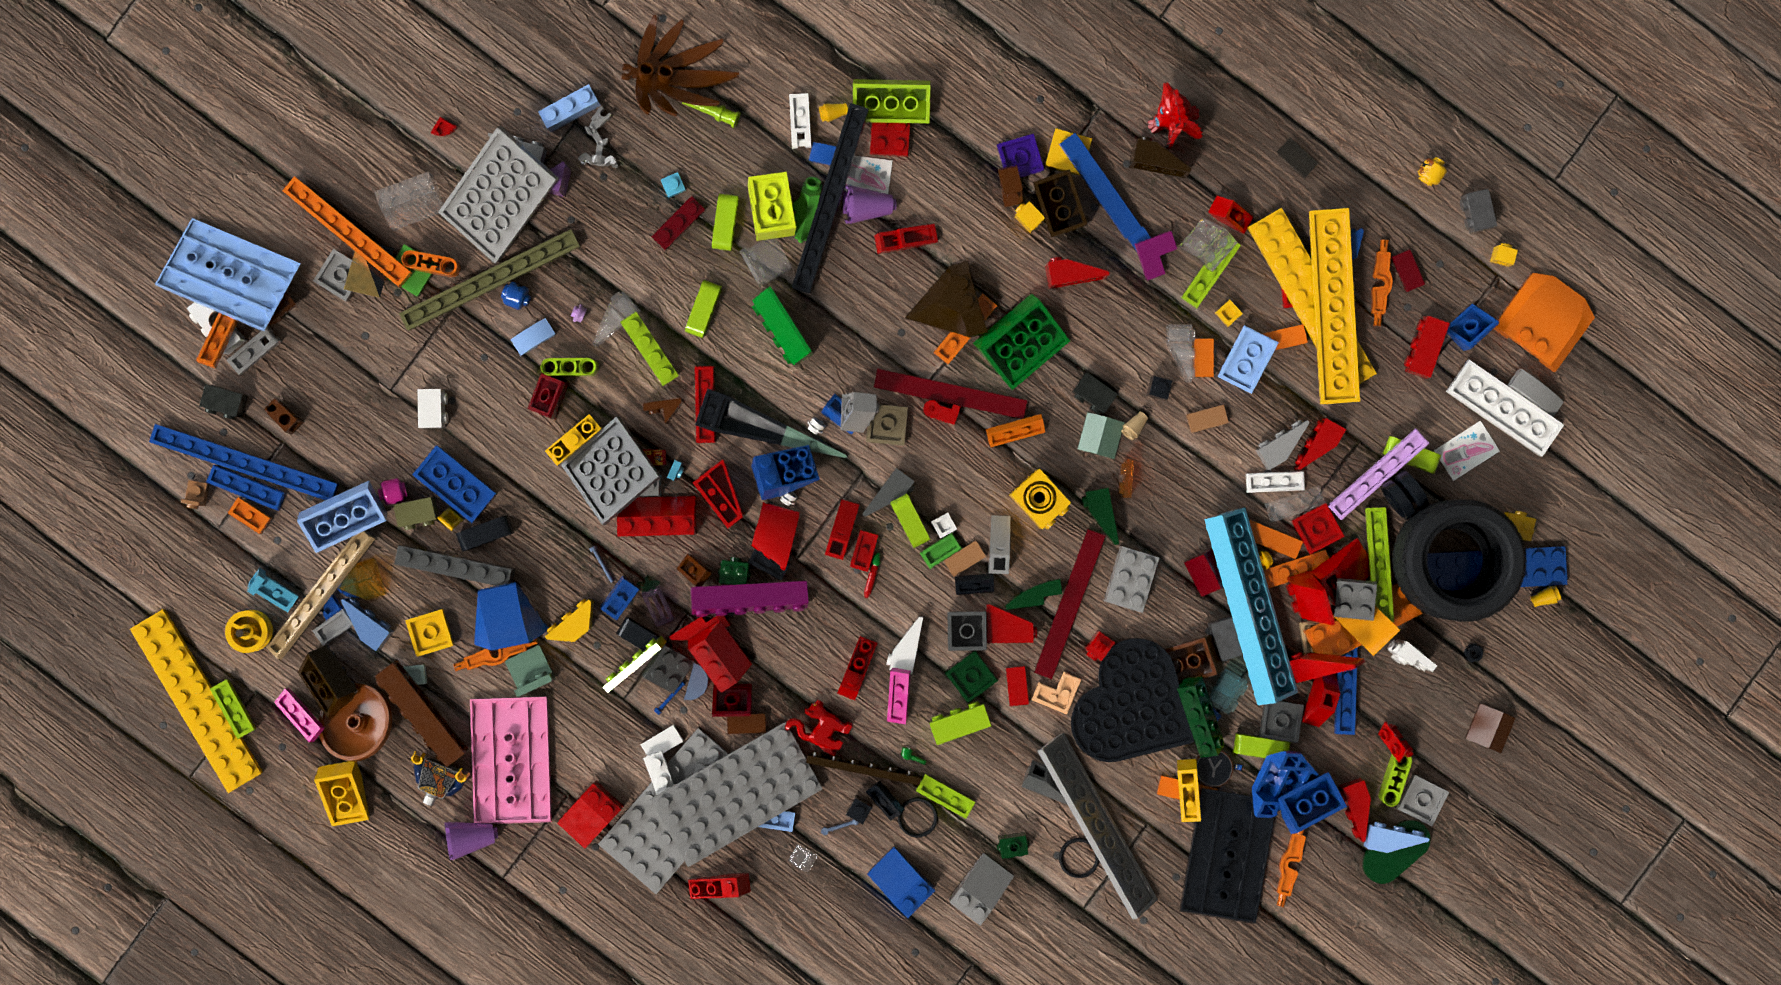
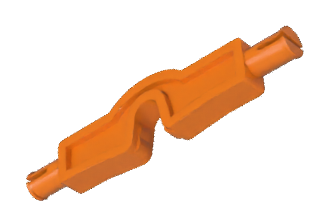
M1380 240V251L1376 252L1372 276L1374 279L1382 280L1384 285L1381 287L1374 286L1371 289V314H1374L1373 326H1381L1382 315L1386 313L1387 295L1390 293L1393 285L1392 275L1389 271L1391 253L1387 252L1389 240Z
M538 641L498 649L499 655L497 658L493 656L491 650L484 649L464 657V661L454 663L453 666L457 667L454 668L457 672L465 668L471 670L483 665H499L508 660L510 656L527 651V647L538 644Z
M1304 830L1291 834L1288 848L1281 856L1279 862L1281 875L1276 890L1279 893L1276 905L1284 907L1286 897L1291 896L1298 876V871L1290 868L1288 863L1290 861L1300 862L1302 860L1306 836L1303 835Z

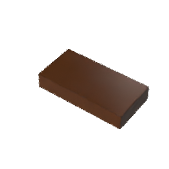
M766 713L727 717V733H766Z

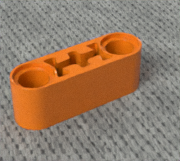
M408 250L402 255V263L414 271L456 277L461 270L459 263L449 257ZM411 256H416L415 264L409 265L408 259ZM423 261L429 263L433 261L436 264H439L440 268L435 265H431V267H429L427 264H424ZM449 263H454L455 265L452 272L446 271V266Z

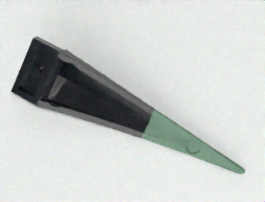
M710 389L706 391L695 423L696 426L713 432L793 448L809 445L810 450L813 452L847 458L845 454L727 395Z

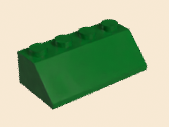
M771 286L752 300L755 305L751 307L757 316L762 315L765 320L762 322L767 332L772 331L775 337L772 340L777 348L782 347L785 354L782 356L788 365L792 363L793 366H796L813 355Z

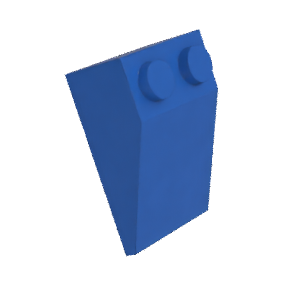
M895 847L867 873L907 918L935 892V887Z

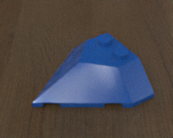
M1282 751L1266 756L1252 786L1254 815L1256 817L1272 818L1278 815L1277 812L1280 811L1279 797L1319 777V774L1300 752Z

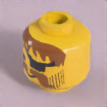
M1437 157L1425 159L1418 170V175L1420 176L1418 179L1430 187L1438 185L1447 172V169L1443 166L1445 162Z

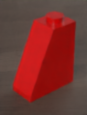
M986 604L987 643H1034V638H1037V627H1033L1032 622L994 605Z

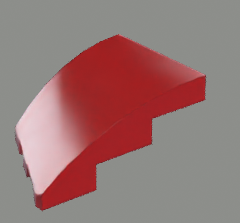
M763 502L751 546L762 552L769 560L775 561L780 565V569L785 570L800 512Z

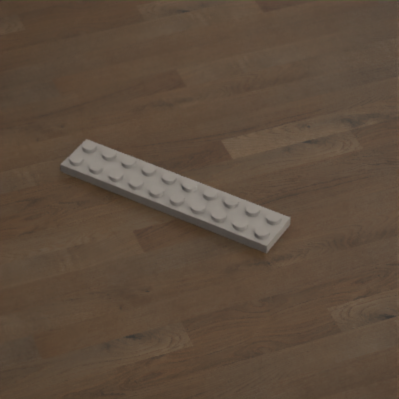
M1061 733L1039 749L1038 753L1131 918L1137 919L1158 899L1064 733Z

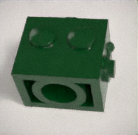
M731 557L730 560H722L720 562L721 568L718 569L719 583L731 585L747 584L751 577L749 571L751 568L750 563L742 562V558Z
M1025 832L998 836L997 850L1000 851L1002 859L1029 855L1028 847L1030 843L1026 839Z

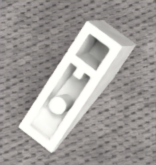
M919 616L893 649V653L888 654L886 665H890L889 670L898 668L910 670L911 674L913 673L923 616Z

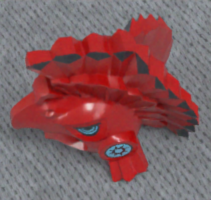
M1168 82L1163 83V93L1157 114L1153 120L1148 121V128L1151 130V133L1155 134L1163 129L1169 130V141L1166 149H1171L1181 130L1195 139H1200L1203 136L1201 134L1203 131L1193 121L1200 117L1199 109L1195 105L1191 107L1190 102L1184 95L1179 93L1178 89H1174Z

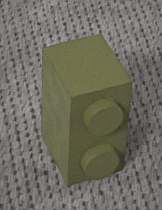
M435 497L393 505L398 528L404 527V530L415 529L416 524L423 523V526L434 525V521L438 520L439 513Z

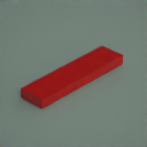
M695 366L696 420L707 389L715 391L714 366ZM696 426V443H716V432Z

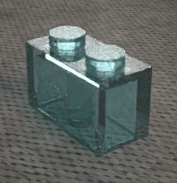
M1224 668L1209 695L1211 704L1228 715L1230 712H1234L1238 705L1237 699L1247 690L1248 686L1246 684L1248 681Z

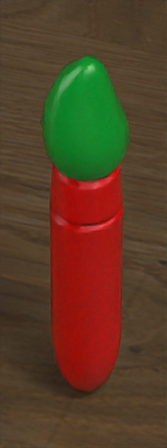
M880 553L875 554L872 559V566L864 590L865 598L871 595L878 566L880 565Z

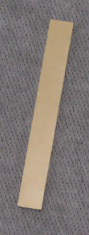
M367 530L352 536L266 648L277 659H283L373 543L375 538Z

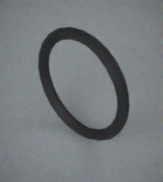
M914 797L905 801L901 806L905 808L909 803L915 801L928 804L934 814L932 826L924 833H912L904 827L901 819L902 813L898 816V824L905 834L921 838L927 836L935 829L938 813L935 806L929 800Z
M1084 838L1071 839L1060 850V866L1071 877H1088L1098 867L1099 859L1095 854L1094 866L1084 874L1070 872L1063 862L1065 849L1075 842H1084L1090 845L1088 840Z

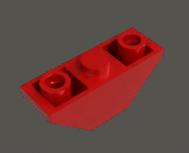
M1336 673L1314 679L1301 722L1320 727L1335 712L1340 697Z

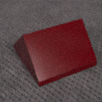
M541 373L527 409L548 418L556 419L569 384Z
M1212 548L1184 562L1201 597L1223 588Z
M734 684L722 693L713 685L712 717L752 715V684Z

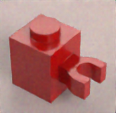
M1097 630L1084 649L1088 651L1086 654L1094 661L1097 659L1102 661L1115 642Z

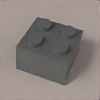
M986 611L947 612L948 651L987 650Z

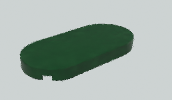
M1403 820L1396 826L1403 827L1406 832L1411 833L1412 830L1422 831L1429 838L1428 842L1389 853L1368 849L1362 859V868L1365 875L1375 883H1389L1424 855L1430 846L1431 838L1428 829L1422 823L1415 820Z

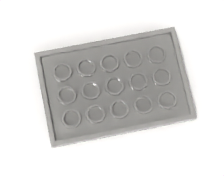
M499 126L438 213L496 264L503 257L559 178L502 126Z

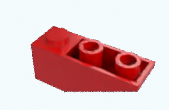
M1327 418L1321 421L1318 420L1313 428L1315 433L1304 444L1306 449L1303 454L1300 453L1294 462L1297 464L1294 469L1301 470L1337 447L1346 429Z
M841 499L825 555L844 560L860 504Z
M861 636L859 637L837 694L855 701L877 646L876 642Z
M1358 778L1339 785V792L1347 805L1345 814L1347 819L1352 821L1354 827L1351 830L1355 839L1358 838L1361 842H1365L1371 797L1365 781Z
M733 873L688 880L690 899L741 897L751 892L749 873Z

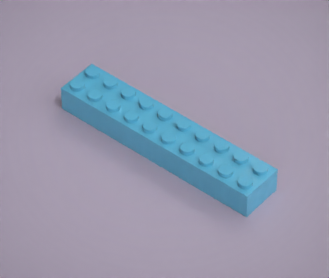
M1241 508L1204 520L1257 705L1277 703L1298 693L1247 511L1246 508Z

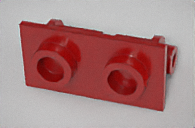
M1385 721L1378 735L1400 763L1404 756L1411 757L1413 755V748L1410 747L1406 740H1402L1403 736L1396 725L1388 724Z

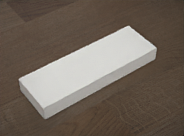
M1304 471L1246 474V493L1305 490Z

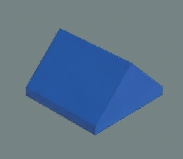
M1471 304L1449 324L1447 334L1462 351L1472 349L1499 322L1474 304Z

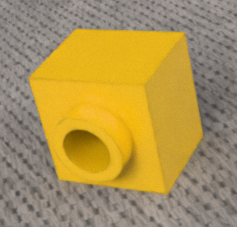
M1501 243V245L1493 248L1490 262L1507 267L1512 266L1515 263L1518 250L1513 249V246L1510 244Z

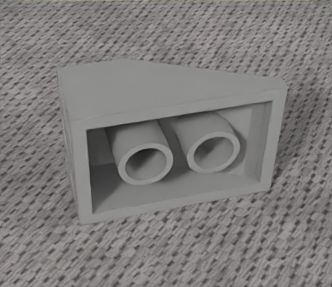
M983 852L949 897V902L981 926L999 901L1014 875Z

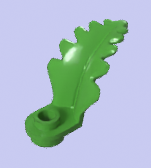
M808 177L803 183L800 197L792 203L793 210L796 211L794 214L796 236L794 238L798 239L799 243L807 240L819 203L822 184L816 177Z

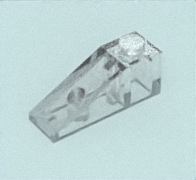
M624 291L621 294L617 292L610 299L611 302L608 304L592 343L596 348L622 327L621 320L635 311L637 313L641 311Z
M1319 485L1267 502L1265 506L1270 521L1275 522L1323 505L1325 500Z

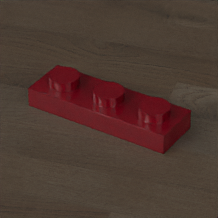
M691 196L651 237L666 251L706 210Z

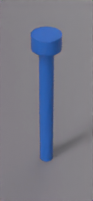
M681 682V684L678 686L674 694L671 693L670 696L660 705L659 708L656 707L654 709V711L658 715L662 713L661 710L678 693V691L685 685V683Z

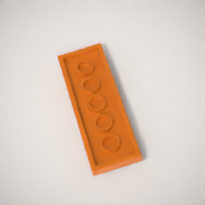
M1395 583L1392 585L1393 623L1398 627L1421 615L1422 612L1408 601L1405 594L1400 590L1401 587ZM1334 615L1335 625L1317 623L1303 630L1314 653L1342 656L1362 644Z

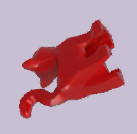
M821 700L812 703L808 709L805 708V713L808 716L819 720L811 733L805 732L804 724L800 719L793 718L786 722L785 729L787 731L792 726H796L798 736L802 740L818 745L824 752L831 755H836L837 750H840L843 744L842 740H834L831 737L834 731L849 734L852 728L851 722L843 723L835 714L826 711Z

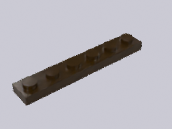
M812 751V754L808 753L806 763L920 785L921 775H917V771L906 770V772H901L897 767L888 766L886 769L881 768L880 764L869 762L866 765L861 764V760L850 758V761L842 760V757L838 755L826 757L823 756L824 753Z

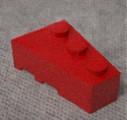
M722 459L692 482L727 528L732 527L745 517L725 459Z

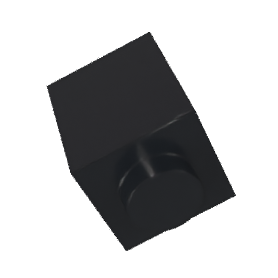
M1156 376L1151 377L1146 396L1164 401L1168 400L1172 381Z
M855 795L846 811V815L863 824L872 809V804Z

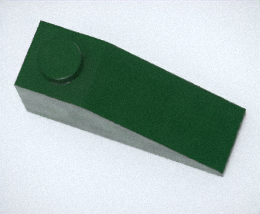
M1109 488L1084 492L1085 496H1082L1083 507H1087L1090 515L1113 545H1119Z

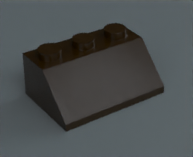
M1070 169L1033 182L1051 238L1088 226Z
M328 645L308 652L297 672L327 718L351 702L358 691L355 683L350 680L345 668L340 665L335 653L331 651Z

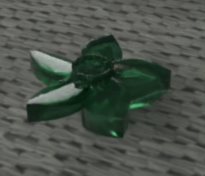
M647 575L645 582L637 583L640 588H643L642 596L648 593L657 595L656 588L659 586L660 581H652L650 576Z

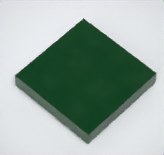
M976 650L945 672L967 703H970L998 681Z

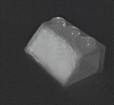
M425 172L374 192L379 207L392 231L439 214L438 212L444 204L435 178L430 172Z

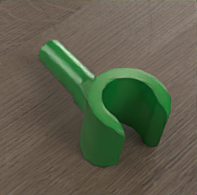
M902 747L901 756L904 759L913 760L923 765L926 764V760L912 755L913 749Z

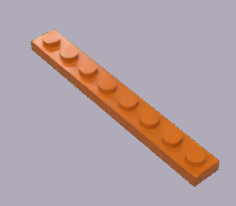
M294 176L282 190L398 287L401 288L411 276L412 272L297 177Z

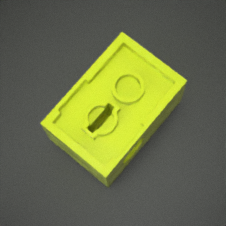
M787 172L748 177L747 186L756 240L795 236L796 224Z

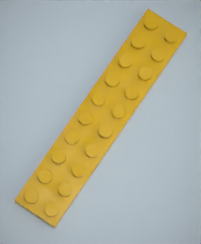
M1280 208L1247 228L1317 349L1312 260L1285 212ZM1357 340L1360 384L1377 373Z
M1349 208L1309 211L1320 404L1360 402Z
M166 609L160 610L130 628V631L226 791L230 793L262 774L263 771L243 738L237 739L210 690L212 686Z

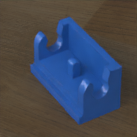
M622 575L601 604V610L617 620L639 591V588Z

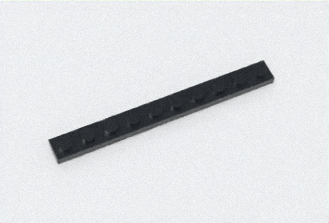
M853 103L849 105L791 288L811 294L870 110L868 108Z

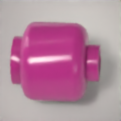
M398 478L383 481L381 489H377L379 499L384 500L386 505L404 502V497H407L405 484Z

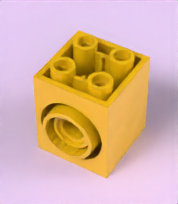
M1041 469L1034 471L1009 494L1040 529H1049L1056 522L1054 520L1055 517L1058 515L1063 516L1070 509L1068 506L1071 502ZM1037 492L1043 495V500L1040 503L1034 500V495Z

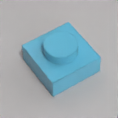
M678 172L661 179L668 198L686 191Z
M674 460L667 478L674 481L677 478L680 479L685 469L682 467L683 463Z

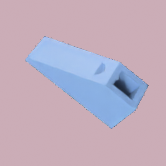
M1375 821V824L1368 823L1364 847L1389 853L1428 842L1429 838L1422 831L1412 830V833L1406 832L1403 827L1394 826L1392 829L1386 827L1387 824Z

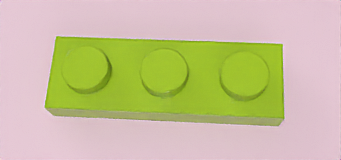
M229 679L210 688L237 739L256 730L253 721Z
M926 773L916 789L918 793L967 819L975 804L974 800Z

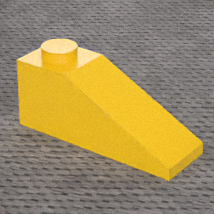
M1196 759L1177 760L1181 821H1201Z

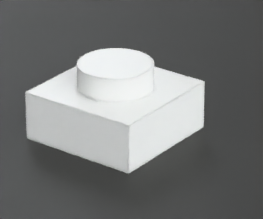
M949 513L931 521L940 538L957 530Z

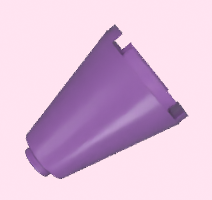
M852 185L845 186L847 192H843V214H847L848 219H844L846 224L890 215L893 213V210H896V199H893V196L890 194Z
M444 823L450 860H455L494 844L495 839H498L497 827H493L492 824Z

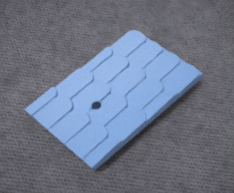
M192 218L155 285L234 320L265 331L301 263ZM212 264L213 267L207 268L206 265Z

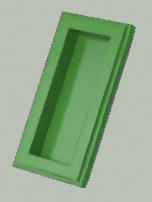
M950 533L920 552V554L931 569L961 550L962 547L953 533Z

